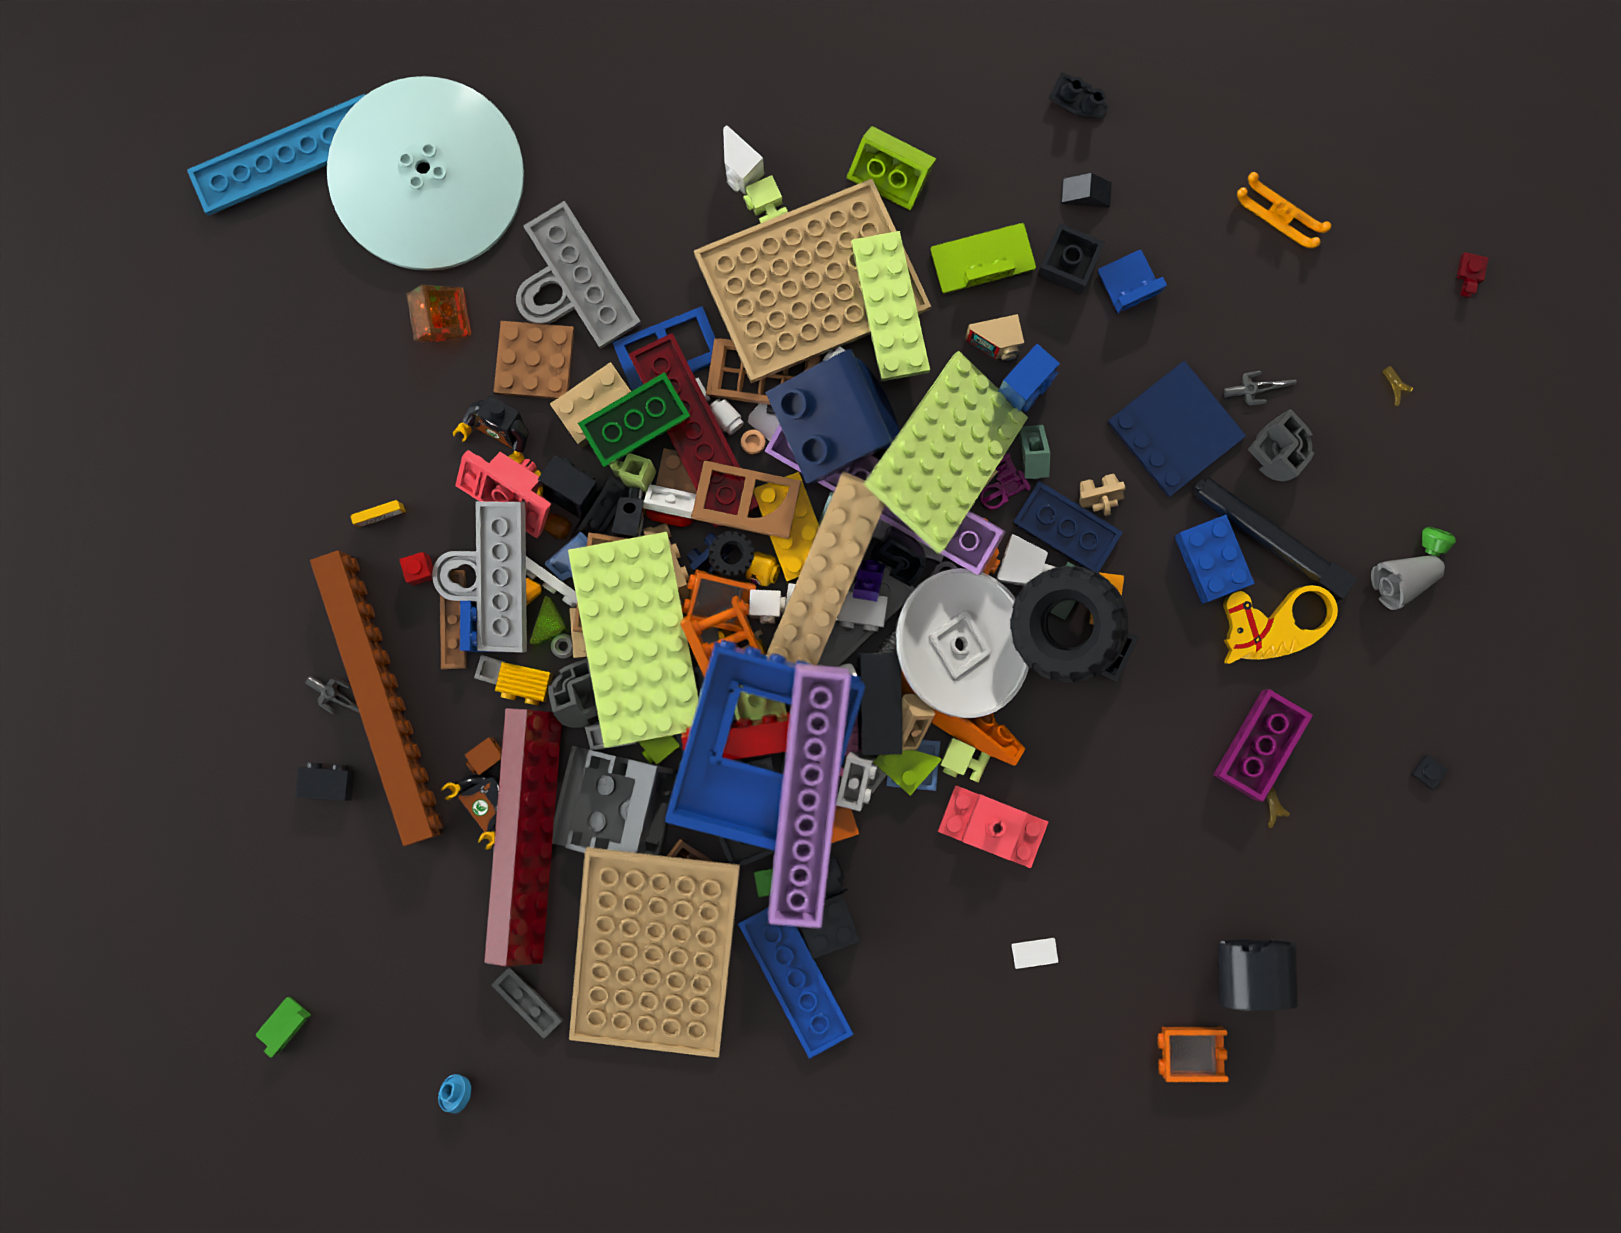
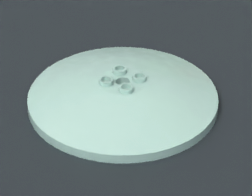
M422 76L409 77L387 83L365 95L349 110L339 124L330 146L327 161V179L334 208L341 222L360 245L378 258L393 265L413 270L432 271L465 264L488 251L499 241L513 222L518 211L524 187V168L520 147L512 128L502 113L488 99L461 83L438 77ZM422 162L430 165V170L425 174L417 172V166Z

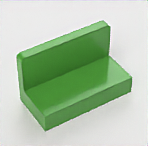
M287 997L256 1033V1037L268 1046L264 1052L271 1058L283 1050L311 1016L308 1011L291 997Z

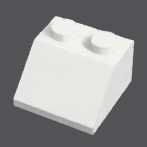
M726 125L723 128L727 183L735 191L740 190L746 194L745 187L757 182L764 175L763 157Z

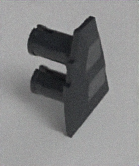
M1061 72L1049 96V99L1076 116L1079 114L1086 118L1091 116L1103 119L1109 107L1103 101L1106 99V94L1102 89L1093 90L1091 89L1092 86L1085 83L1081 78L1072 77Z

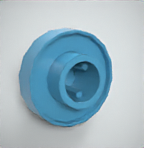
M454 1074L443 1082L438 1097L439 1105L443 1111L455 1114L465 1108L471 1096L469 1080L464 1076Z

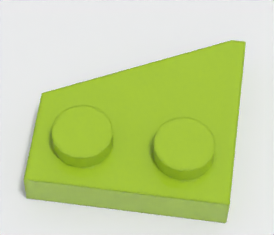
M902 750V754L879 755L874 760V764L905 792L911 795L942 759L915 750Z

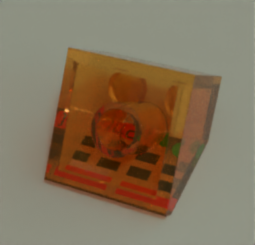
M420 285L406 294L414 341L438 342L471 335L463 288Z

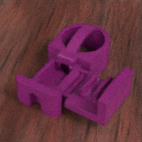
M1009 453L1004 455L1000 463L1004 461L1006 463L995 469L998 471L996 473L998 476L996 480L998 482L986 486L980 494V503L987 510H996L1009 501V497L1024 489L1026 492L1030 489V485L1027 479H1025L1023 472L1018 471L1016 475L1015 472L1017 470L1010 459ZM987 490H997V492L983 499V495ZM1001 495V501L998 505L989 506L986 504L988 501Z

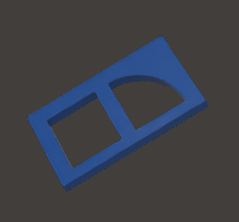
M702 306L612 342L632 391L642 386L643 383L625 347L653 335H657L658 339L667 336L666 330L696 318L710 352L688 360L687 363L692 373L710 366L715 336Z

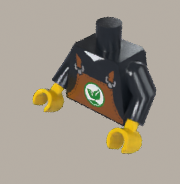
M488 396L485 401L473 402L463 417V422L453 431V436L455 437L458 431L462 432L464 435L463 442L472 433L471 426H473L478 431L512 448L514 452L509 458L521 465L525 460L521 452L525 450L529 431L524 425L520 412L492 396Z
M487 774L470 775L455 783H447L441 788V791L449 788L452 791V795L445 799L451 800L457 795V798L484 832L480 836L478 843L482 839H488L490 843L485 849H491L495 842L500 780L496 776L490 777Z

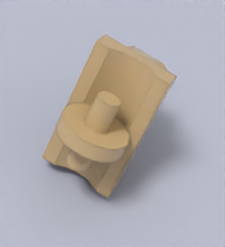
M1115 474L1104 476L1102 478L1103 487L1095 488L1093 480L1081 481L1079 505L1084 509L1093 507L1094 512L1102 510L1104 516H1108L1111 514L1110 508L1118 506V501L1124 499V482H1119Z

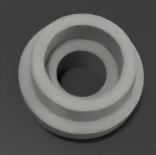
M559 634L552 640L551 650L556 657L565 659L573 655L572 637L570 635ZM562 642H567L568 648L565 651L560 650L559 646Z

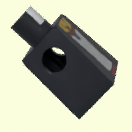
M629 487L627 497H619L612 529L614 537L630 539L643 535L642 529L644 528L646 516L645 509L643 508L644 501L641 500L643 490Z

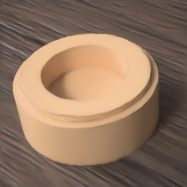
M757 430L745 432L741 438L742 449L749 455L760 454L765 448L763 434Z

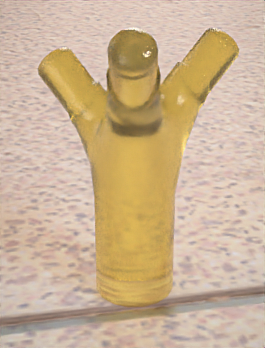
M1389 366L1382 372L1393 387L1395 405L1398 406L1400 404L1401 390L1411 392L1413 388L1405 384L1398 377L1394 369Z
M1271 787L1266 796L1270 806V821L1268 824L1270 828L1273 827L1277 814L1279 817L1283 815L1289 817L1290 815L1281 806L1274 787Z

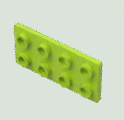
M1023 223L932 246L930 249L943 294L1033 271L1036 268Z

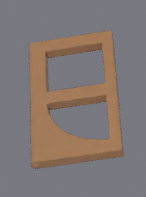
M704 461L691 519L789 539L801 481ZM713 471L746 478L738 515L704 509ZM756 480L789 487L784 501L776 510L763 517L748 518Z

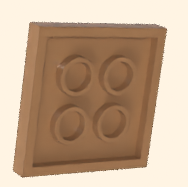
M501 321L494 393L497 395L558 399L568 392L574 327Z

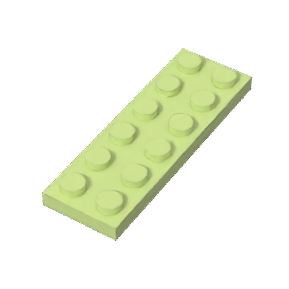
M900 231L853 239L851 244L881 382L929 373L930 366Z

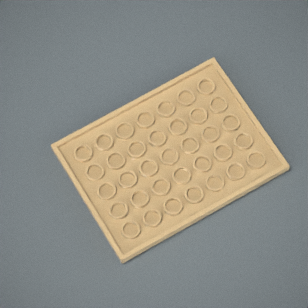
M873 179L694 250V256L751 383L871 334L851 242L853 239L896 232ZM904 249L919 315L930 310L931 305Z
M586 848L569 1040L719 1058L740 865Z

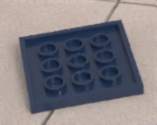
M1185 361L1176 366L1107 421L1168 497L1246 437L1240 427Z

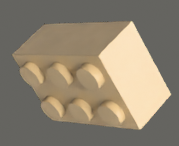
M610 362L550 403V405L582 449L590 443L578 422L630 393L631 390Z

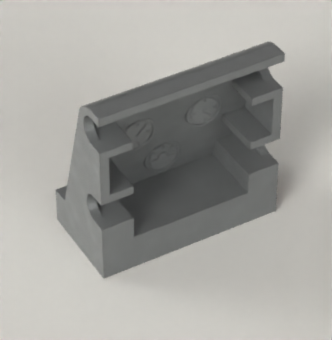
M572 746L555 813L552 844L566 846L565 848L585 853L588 847L660 856L668 824L665 822L666 812L678 770Z

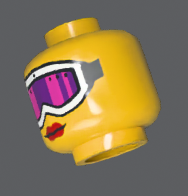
M760 551L754 552V559L751 566L745 571V578L749 582L764 587L775 583L781 568L776 557Z

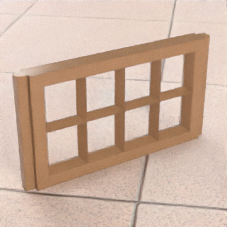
M714 338L706 396L771 405L767 395L763 394L766 377L759 382L758 394L742 392L744 376L747 374L742 362L740 369L724 367L727 349L736 350L733 341ZM820 355L807 360L804 371L819 364ZM789 368L783 370L782 374L775 373L768 377L781 379L782 384L795 376L788 375ZM724 371L739 373L737 391L721 389Z

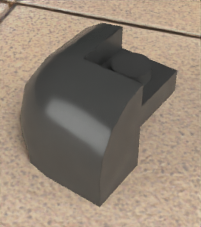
M1290 409L1266 425L1255 436L1256 440L1250 445L1248 450L1262 464L1259 470L1264 475L1273 480L1288 481L1297 477L1311 461L1314 452H1312L1313 445L1310 436L1313 434L1306 424Z
M585 658L560 669V674L553 681L552 686H548L553 714L560 723L571 728L590 725L589 719L598 715L588 658Z

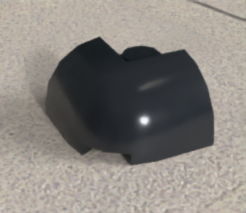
M890 526L886 530L884 537L873 548L871 557L891 567L890 576L910 587L922 575L925 569L926 554L923 547L915 538L894 526Z

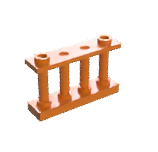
M737 595L732 597L733 608L701 621H694L691 615L681 619V627L704 678L714 642L710 644L703 642L700 634H703V630L738 616L744 630L715 642L721 643V640H727L737 644L748 639L751 647L761 650L746 615H749L748 608L744 600L739 601Z

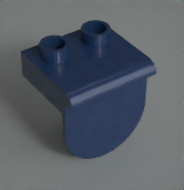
M851 349L840 352L765 392L807 484L818 483L881 450H887L899 434L894 411L882 386L865 363L854 357Z

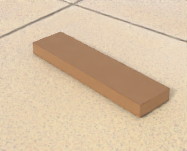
M451 571L449 575L451 581L459 583V585L466 588V571ZM440 595L441 669H467V652L460 651V601L448 600Z

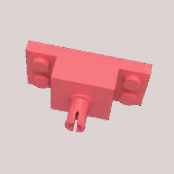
M468 450L462 456L455 486L479 502H525L526 532L535 538L542 534L551 503L544 497L537 495L539 476L534 474L537 470L535 463L532 461L527 467L530 459H525L520 465L502 452H499L488 463L482 457Z
M955 785L937 832L1031 868L1048 821Z

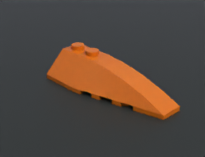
M901 668L902 699L905 694L916 693L908 683ZM933 709L935 713L932 720L933 724L960 741L992 757L1015 766L1026 749L1005 725H999L995 721L994 713L975 718H958Z

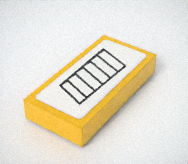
M394 500L352 514L350 517L353 525L362 527L405 513L406 511L401 502Z

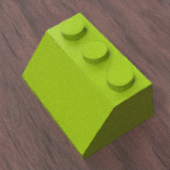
M871 126L862 137L847 178L857 184L873 179L879 195L911 210L930 175L936 158Z

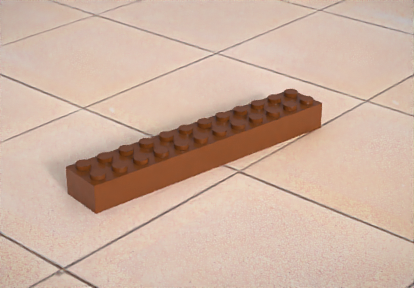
M339 550L311 559L313 572L403 846L417 844L442 835L444 822L441 815L436 813L434 807L437 804L433 791L428 789L426 782L429 781L426 769L424 767L421 768L418 759L421 758L420 749L417 744H413L411 738L413 728L410 721L405 719L403 713L406 710L403 699L397 695L395 688L398 687L395 675L393 673L390 674L388 668L390 658L386 650H382L380 641H383L380 629L374 625L372 618H375V613L371 604H367L365 598L367 589L364 582L359 580L357 574L360 571L359 564L355 557L352 558L351 555Z

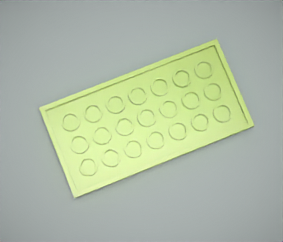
M960 351L951 357L863 484L937 553L942 552L946 548L1028 418L1022 411L1014 408L1006 400V397L1001 392H998L999 389Z
M667 532L568 550L604 748L686 732V728L691 727L698 702V694L688 640L680 624L683 614Z

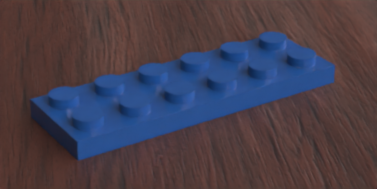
M769 907L741 921L738 925L810 1059L854 1034L818 965L812 958L810 950L797 926L770 924L768 917Z

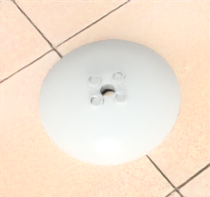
M959 568L942 571L925 579L912 591L906 600L897 625V653L902 671L908 683L926 704L952 717L975 718L989 715L1001 709L1017 694L1029 669L1012 642L1010 618L1016 598L1002 583L985 573L977 575L968 569ZM957 638H960L963 642V649L961 651L955 646Z

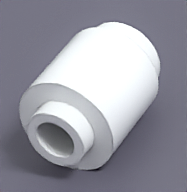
M717 399L709 406L723 433L726 432L730 436L743 425L742 416L726 399L722 401Z

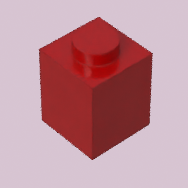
M420 552L399 559L406 583L414 586L433 580V565L430 555Z

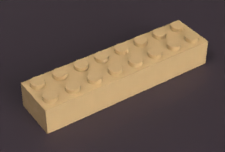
M846 472L842 473L769 647L767 656L775 653L786 657L785 661L795 663L796 660H801L817 666L885 506L878 497L863 485L866 482L865 480Z

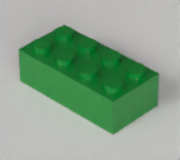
M664 372L578 422V425L605 468L688 420L690 414Z

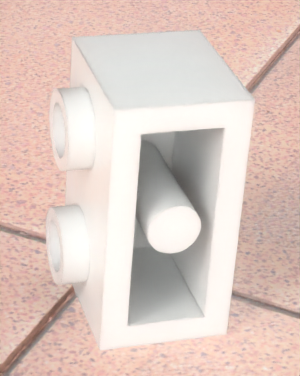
M750 590L749 615L751 619H760L759 621L762 624H775V620H781V614H784L786 597H782L781 591Z
M850 751L846 758L836 802L837 806L861 811L864 803L869 804L872 789H868L870 779L874 780L877 765H873L875 757Z

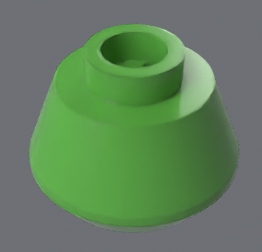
M1427 527L1422 531V546L1426 548L1425 552L1439 557L1441 553L1446 554L1456 543L1455 536L1444 530Z

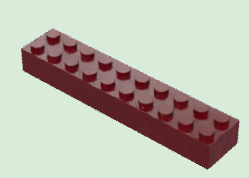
M505 708L485 963L501 966L543 964L562 723L558 721L553 712Z

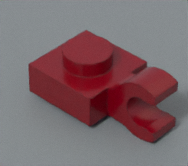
M1467 252L1461 255L1457 278L1464 281L1460 296L1470 298L1472 293H1476L1478 283L1484 281L1488 257Z

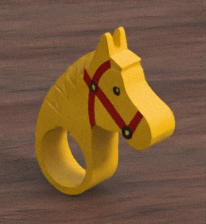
M1319 586L1296 588L1285 597L1272 615L1267 618L1261 611L1252 608L1251 598L1245 592L1237 591L1228 594L1223 602V607L1229 621L1227 639L1224 640L1229 652L1224 663L1230 664L1240 658H1275L1300 651L1314 644L1327 633L1337 618V603L1333 595ZM1306 591L1318 594L1324 600L1327 609L1325 620L1319 627L1313 630L1299 629L1294 624L1295 620L1292 614L1295 599Z

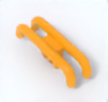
M1256 172L1250 173L1248 176L1249 185L1257 193L1272 202L1273 205L1269 210L1265 209L1247 195L1248 191L1246 188L1238 190L1237 198L1239 202L1298 244L1307 248L1318 247L1320 245L1318 237L1309 238L1290 226L1289 223L1295 218L1310 229L1320 233L1329 231L1331 223L1328 221L1318 222L1258 180L1259 176Z

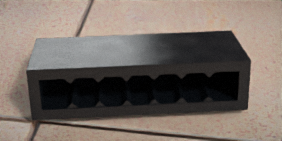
M857 653V676L860 677V681H863L865 685L860 708L857 713L858 753L861 755L902 754L901 665L898 653Z

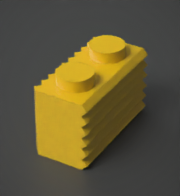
M502 662L495 691L502 692V698L515 700L516 696L525 698L524 703L539 706L540 701L547 702L548 686H551L553 673Z

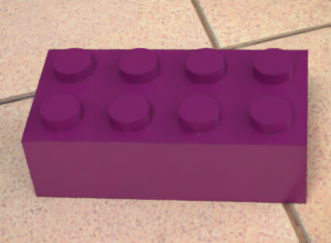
M1270 689L1262 690L1213 776L1251 799L1263 802L1313 715Z

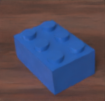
M1036 344L1003 380L998 392H1001L1014 408L1027 412L1034 405L1039 394L1043 395L1052 385V382L1058 375L1056 369L1060 363L1039 344Z
M1227 515L1182 531L1174 536L1202 604L1255 584Z

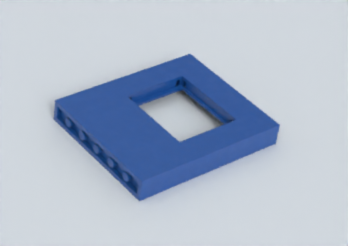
M721 640V643L714 642L666 812L665 822L775 850L784 774L722 758L740 691L791 705L796 664L811 665L810 663L796 660L795 663L785 661L786 657L771 653V656L763 655L761 650L753 647H746V650L737 648L736 643L727 640ZM850 674L839 773L865 689L863 681H860V677Z

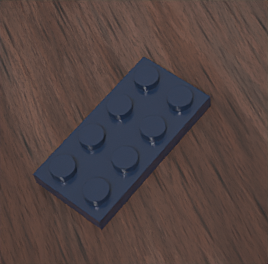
M1038 481L1012 523L1084 568L1097 573L1123 533Z

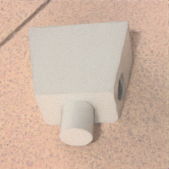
M1012 534L1009 537L996 580L1000 583L1025 586L1040 573L1057 567L1045 564L1048 552Z

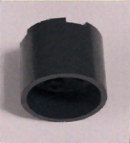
M1252 939L1223 940L1221 943H1218L1219 1005L1244 1010H1286L1298 1007L1296 943L1281 940L1264 941Z

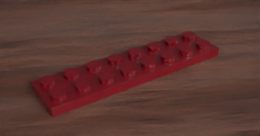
M673 333L629 353L628 355L643 385L665 372L690 414L688 420L667 431V434L696 492L704 461L740 468ZM713 471L705 509L738 515L746 478ZM754 494L749 512L759 508ZM713 524L715 529L722 526L718 524Z

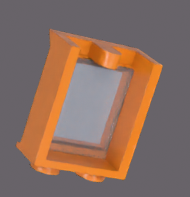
M695 569L694 575L691 574L688 580L687 589H690L688 599L684 598L682 613H684V617L691 615L694 621H701L733 608L732 597L736 595L739 601L744 600L749 611L750 590H755L756 585L752 582ZM738 616L713 626L733 632L744 630Z
M1162 1026V1033H1158V1048L1162 1049L1163 1058L1158 1060L1159 1074L1163 1075L1166 1082H1228V1076L1224 1070V1060H1227V1051L1224 1048V1035H1227V1030L1223 1026Z

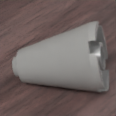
M1435 555L1380 562L1371 571L1372 586L1374 591L1379 589L1382 597H1379L1381 603L1391 610H1396L1404 607L1441 579L1444 575L1445 565Z

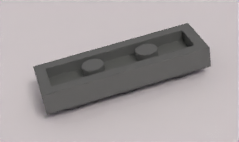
M512 966L492 984L497 992L543 1039L563 1020Z

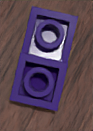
M872 559L861 560L852 598L878 601L885 564Z

